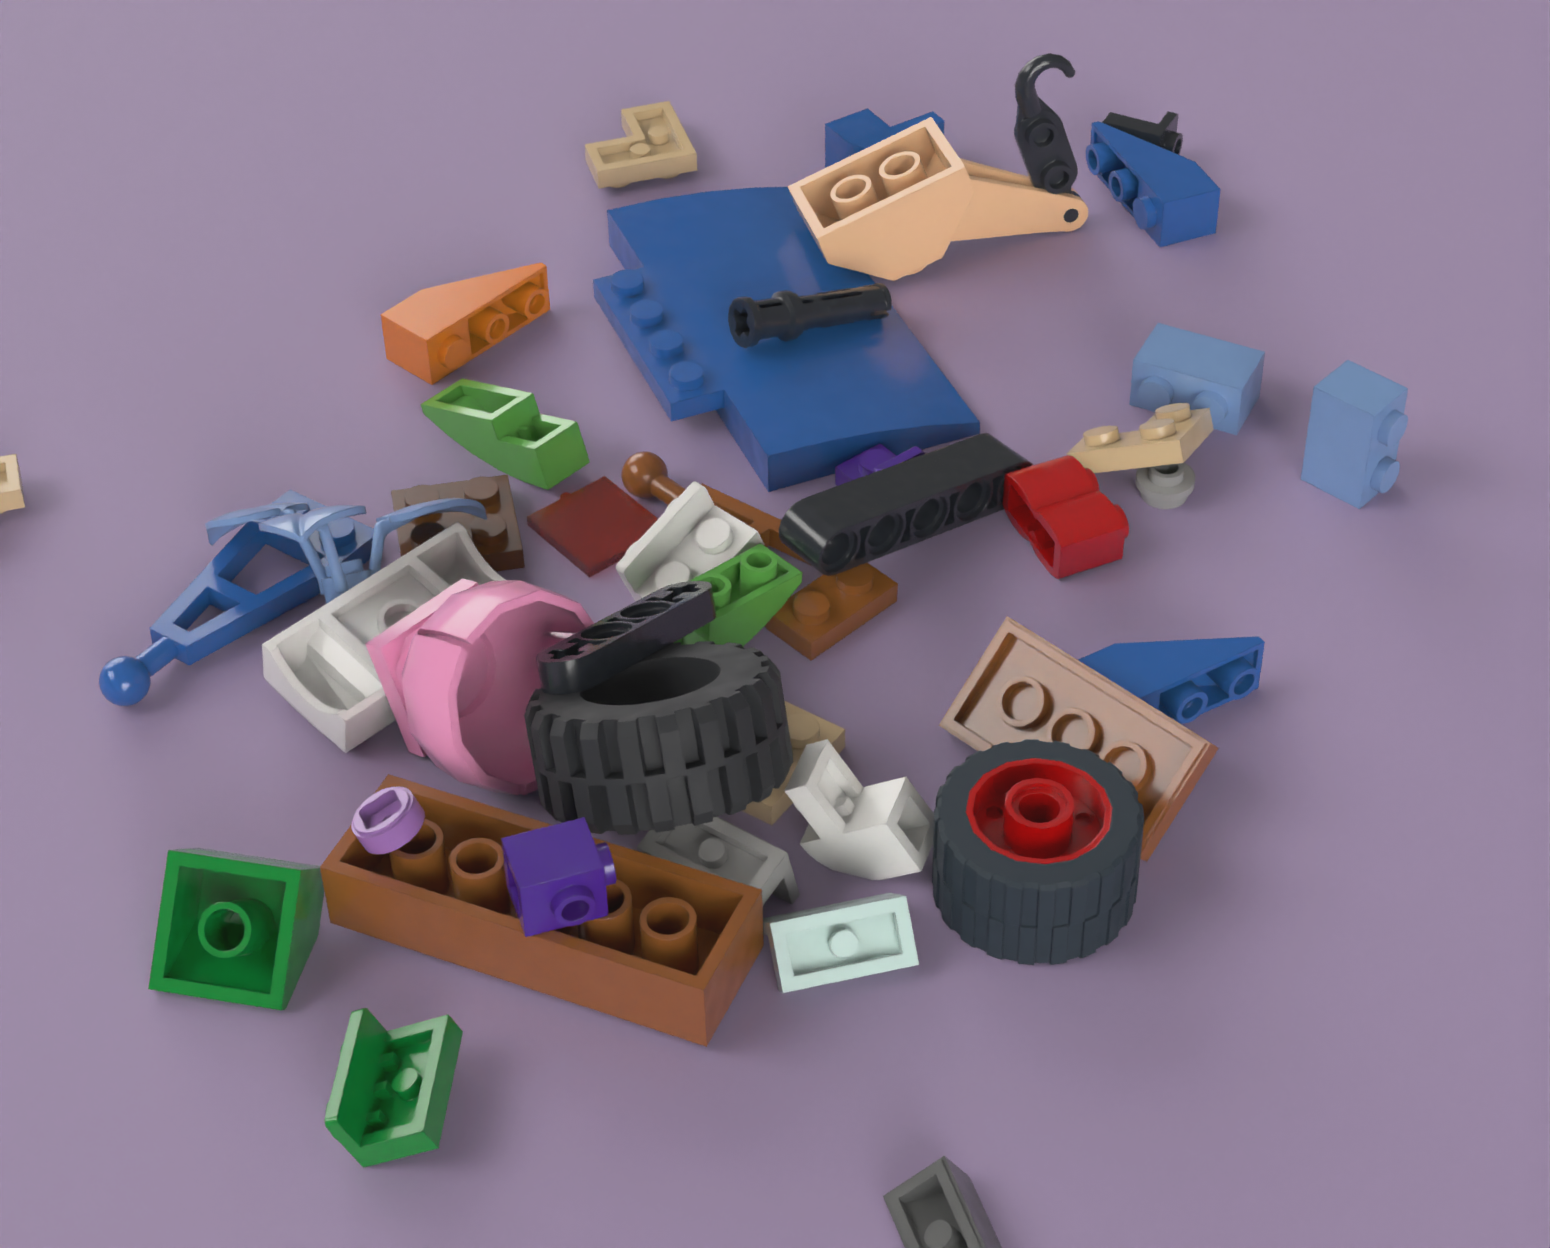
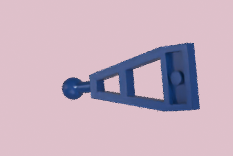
M291 489L271 503H307L308 510L296 511L300 514L326 507ZM344 517L328 523L340 563L362 559V564L364 565L370 560L374 528L350 517ZM265 519L247 522L149 628L152 645L135 658L119 656L111 659L104 665L99 675V687L103 696L109 702L118 706L137 704L149 691L150 677L172 660L177 659L190 666L320 594L318 580L299 542L274 533L260 531L258 524L266 521ZM316 530L309 538L325 568L328 562L319 532ZM265 544L309 565L258 594H254L232 583V580ZM209 605L224 612L197 628L187 631Z

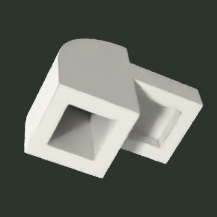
M828 739L806 745L784 790L796 809L801 812L809 823L800 842L802 848L815 860L831 870L870 880H883L921 872L933 845L934 813L907 776L863 787Z

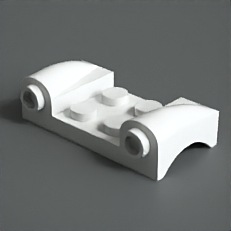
M456 522L263 643L264 678L297 712L335 743L343 752L347 753L395 721L394 714L365 643L461 579L478 582V585L490 581L507 580L490 567L476 549L466 529Z

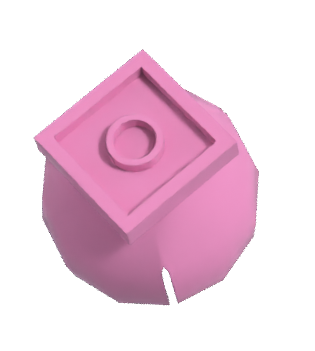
M461 579L365 643L409 753L421 757L428 755L436 767L459 782L496 793L526 795L538 790L524 718L531 695L536 689L541 688L536 656L543 650L573 635L572 633H577L594 624V622L580 603L559 593L521 580L490 581L478 585V582Z

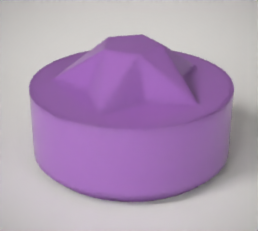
M389 787L374 793L359 806L352 819L351 829L367 852L371 854H386L402 847L418 833L423 825L425 812L409 789L405 787Z

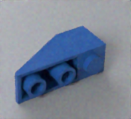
M1102 122L1092 123L1090 145L1086 148V162L1090 172L1098 176L1111 191L1113 198L1126 208L1135 219L1138 227L1145 230L1159 247L1216 233L1221 189L1195 161Z
M1259 636L1114 643L1078 660L1178 723L1185 724L1195 720L1205 712L1231 700L1241 699L1251 691L1258 689L1265 642Z

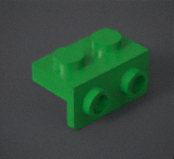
M367 1008L351 1012L344 1043L340 1049V1059L330 1099L326 1106L324 1123L331 1135L344 1146L363 1168L439 1148L463 1031L449 1014L387 1031Z

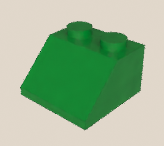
M204 848L168 850L148 989L275 1010H285L319 934L324 899V886L320 866Z

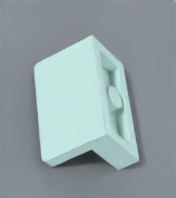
M885 893L763 918V934L767 935L769 939L778 991L782 993L919 965L906 895Z

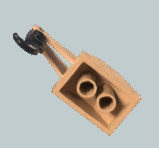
M1048 53L1033 58L1018 73L1014 84L1017 101L1014 137L1028 176L959 158L933 118L930 117L788 186L800 216L827 263L895 281L906 275L918 273L927 265L943 258L951 241L1042 232H1071L1080 228L1087 220L1088 207L1077 191L1071 188L1078 173L1077 163L1060 117L1038 96L1035 89V82L1038 76L1050 68H1057L1066 77L1072 78L1075 75V70L1071 62L1061 55Z

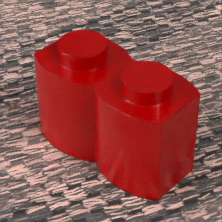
M1066 455L1005 474L1004 510L1016 531L1024 539L1030 541L1036 556L1053 577L1060 579L1123 558L1124 539L1129 534L1127 517L1118 504H1113L1107 496L1100 492L1099 484L1093 471L1089 468H1084L1076 458Z

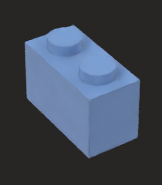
M1157 323L1133 359L1129 405L1155 412L1157 408L1174 403H1188L1190 410L1210 408L1213 429L1237 435L1260 397L1265 351Z
M1346 360L1313 388L1301 480L1358 509H1361L1379 492L1382 494L1386 493L1395 483L1400 471V463L1396 461L1399 441L1408 424V416L1404 414L1408 388L1350 360Z

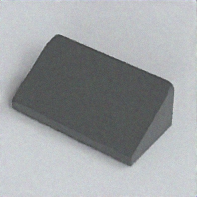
M946 1156L941 1157L883 1196L905 1248H1002L971 1179Z

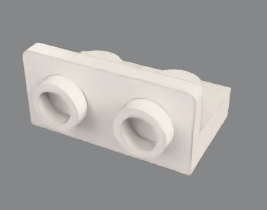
M694 481L678 498L668 505L665 512L648 531L628 548L623 558L617 563L616 570L633 599L638 601L665 586L690 581L760 543L765 544L757 530L715 506L707 489Z

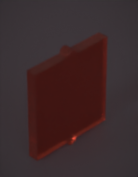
M603 476L573 493H562L559 500L528 515L527 525L583 573L591 577L619 562L628 548L638 541L658 518L606 476Z

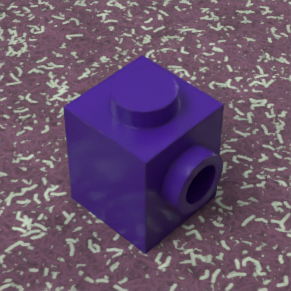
M585 817L501 838L507 888L525 937L567 926H576L586 921L608 916L606 886L616 884L615 867L607 843L595 844Z

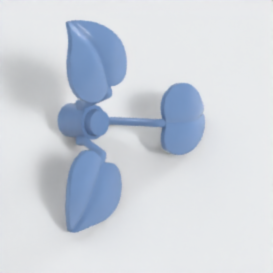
M446 498L411 505L376 518L377 523L374 526L368 570L363 569L362 559L340 563L328 524L344 517L366 514L365 506L334 505L313 509L305 514H300L296 511L308 510L307 503H275L232 511L205 523L209 543L213 546L219 538L247 522L265 519L266 521L258 524L260 531L274 533L299 542L318 580L321 595L324 594L327 604L381 570L384 540L390 532L423 515L464 512L487 520L484 506L476 500ZM316 530L319 532L328 562L325 568L309 538Z

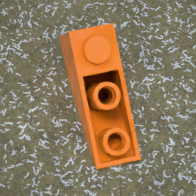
M540 262L421 289L381 314L386 358L430 385L435 384L550 310L547 266Z

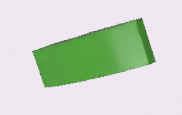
M462 378L420 404L424 415L458 444L499 471L525 483L549 490L590 463L577 421L540 414L533 393Z

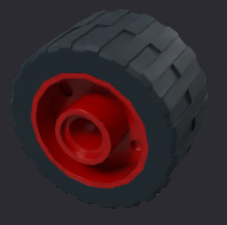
M1025 739L1022 742H1004L992 745V748L985 751H977L968 756L966 761L960 766H955L946 776L945 784L940 786L938 790L933 828V898L936 907L942 912L943 921L949 929L955 930L961 936L960 939L973 948L977 947L987 952L989 956L1003 960V958L1017 961L1018 964L1034 965V963H1049L1050 965L1067 963V960L1077 957L1084 958L1096 953V949L1110 944L1118 937L1120 929L1127 926L1133 914V904L1136 903L1144 812L1143 805L1138 801V792L1132 782L1127 781L1122 775L1123 772L1114 764L1107 763L1094 752L1070 746L1069 743L1059 741L1044 742L1039 741V739Z

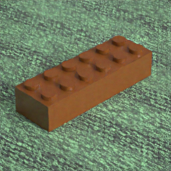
M390 774L386 776L375 793L389 787H405L409 789L425 812V819L418 833L405 845L392 852L371 854L360 843L350 825L320 866L329 919L332 924L706 1047L764 946L762 889L594 837L595 844L607 843L616 872V884L606 886L608 916L586 921L576 926H567L525 937L507 888L501 838L551 826L552 824Z

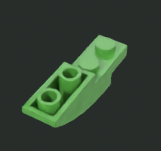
M760 543L695 577L690 581H706L712 584L716 618L674 643L681 642V645L695 644L697 641H714L716 645H724L728 642L741 644L742 646L746 645L770 621L773 615L782 608L802 583L803 572Z

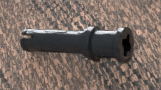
M882 283L806 296H798L791 291L782 290L774 293L771 298L753 300L747 296L733 299L729 307L728 323L734 341L740 347L749 348L757 345L762 339L778 337L782 341H792L808 329L849 324L863 320L884 319L889 315L887 311H890L892 308V299L888 288Z

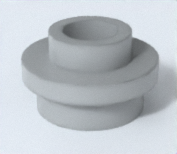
M1185 462L1138 468L1136 472V486L1140 491L1142 499L1148 505L1159 509H1173L1184 504L1187 497L1194 490L1195 473Z

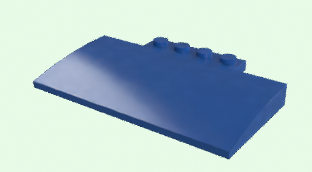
M754 187L707 191L655 199L607 210L609 245L625 270L617 271L613 275L593 279L595 300L671 422L716 410L768 492L835 474V466L878 444H882L897 456L914 446L923 450L980 434L979 420L893 306L890 311H887L889 313L888 317L884 319L863 320L849 324L808 329L792 341H782L778 337L762 339L757 345L749 348L740 347L734 341L729 328L728 312L730 304L737 297L747 296L753 300L771 298L774 293L782 290L791 291L798 296H806L875 284L869 274L827 263L800 216L788 187Z

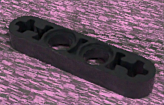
M686 581L665 586L543 650L536 656L542 691L552 695H563L590 689L713 621L716 618L712 584L706 581Z

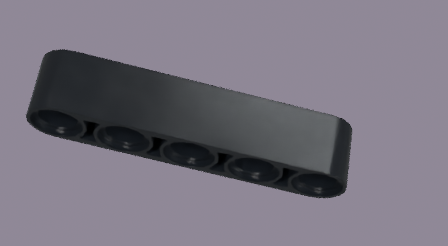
M988 433L978 434L799 500L787 510L779 526V538L784 545L822 574L827 576L836 575L1004 510L1005 474L1032 466L1033 463Z

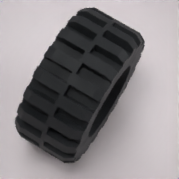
M697 641L695 644L681 645V642L672 643L590 689L563 695L547 694L541 688L536 689L531 695L524 714L541 805L556 821L559 820L561 823L585 817L590 832L595 834L616 831L618 835H634L639 831L655 830L657 833L675 830L677 826L687 824L696 826L712 822L714 817L723 814L733 815L745 810L747 804L751 802L759 803L771 795L773 789H779L793 763V752L780 671L769 657L760 650L753 647L745 649L741 644L728 642L724 645H716L714 641Z

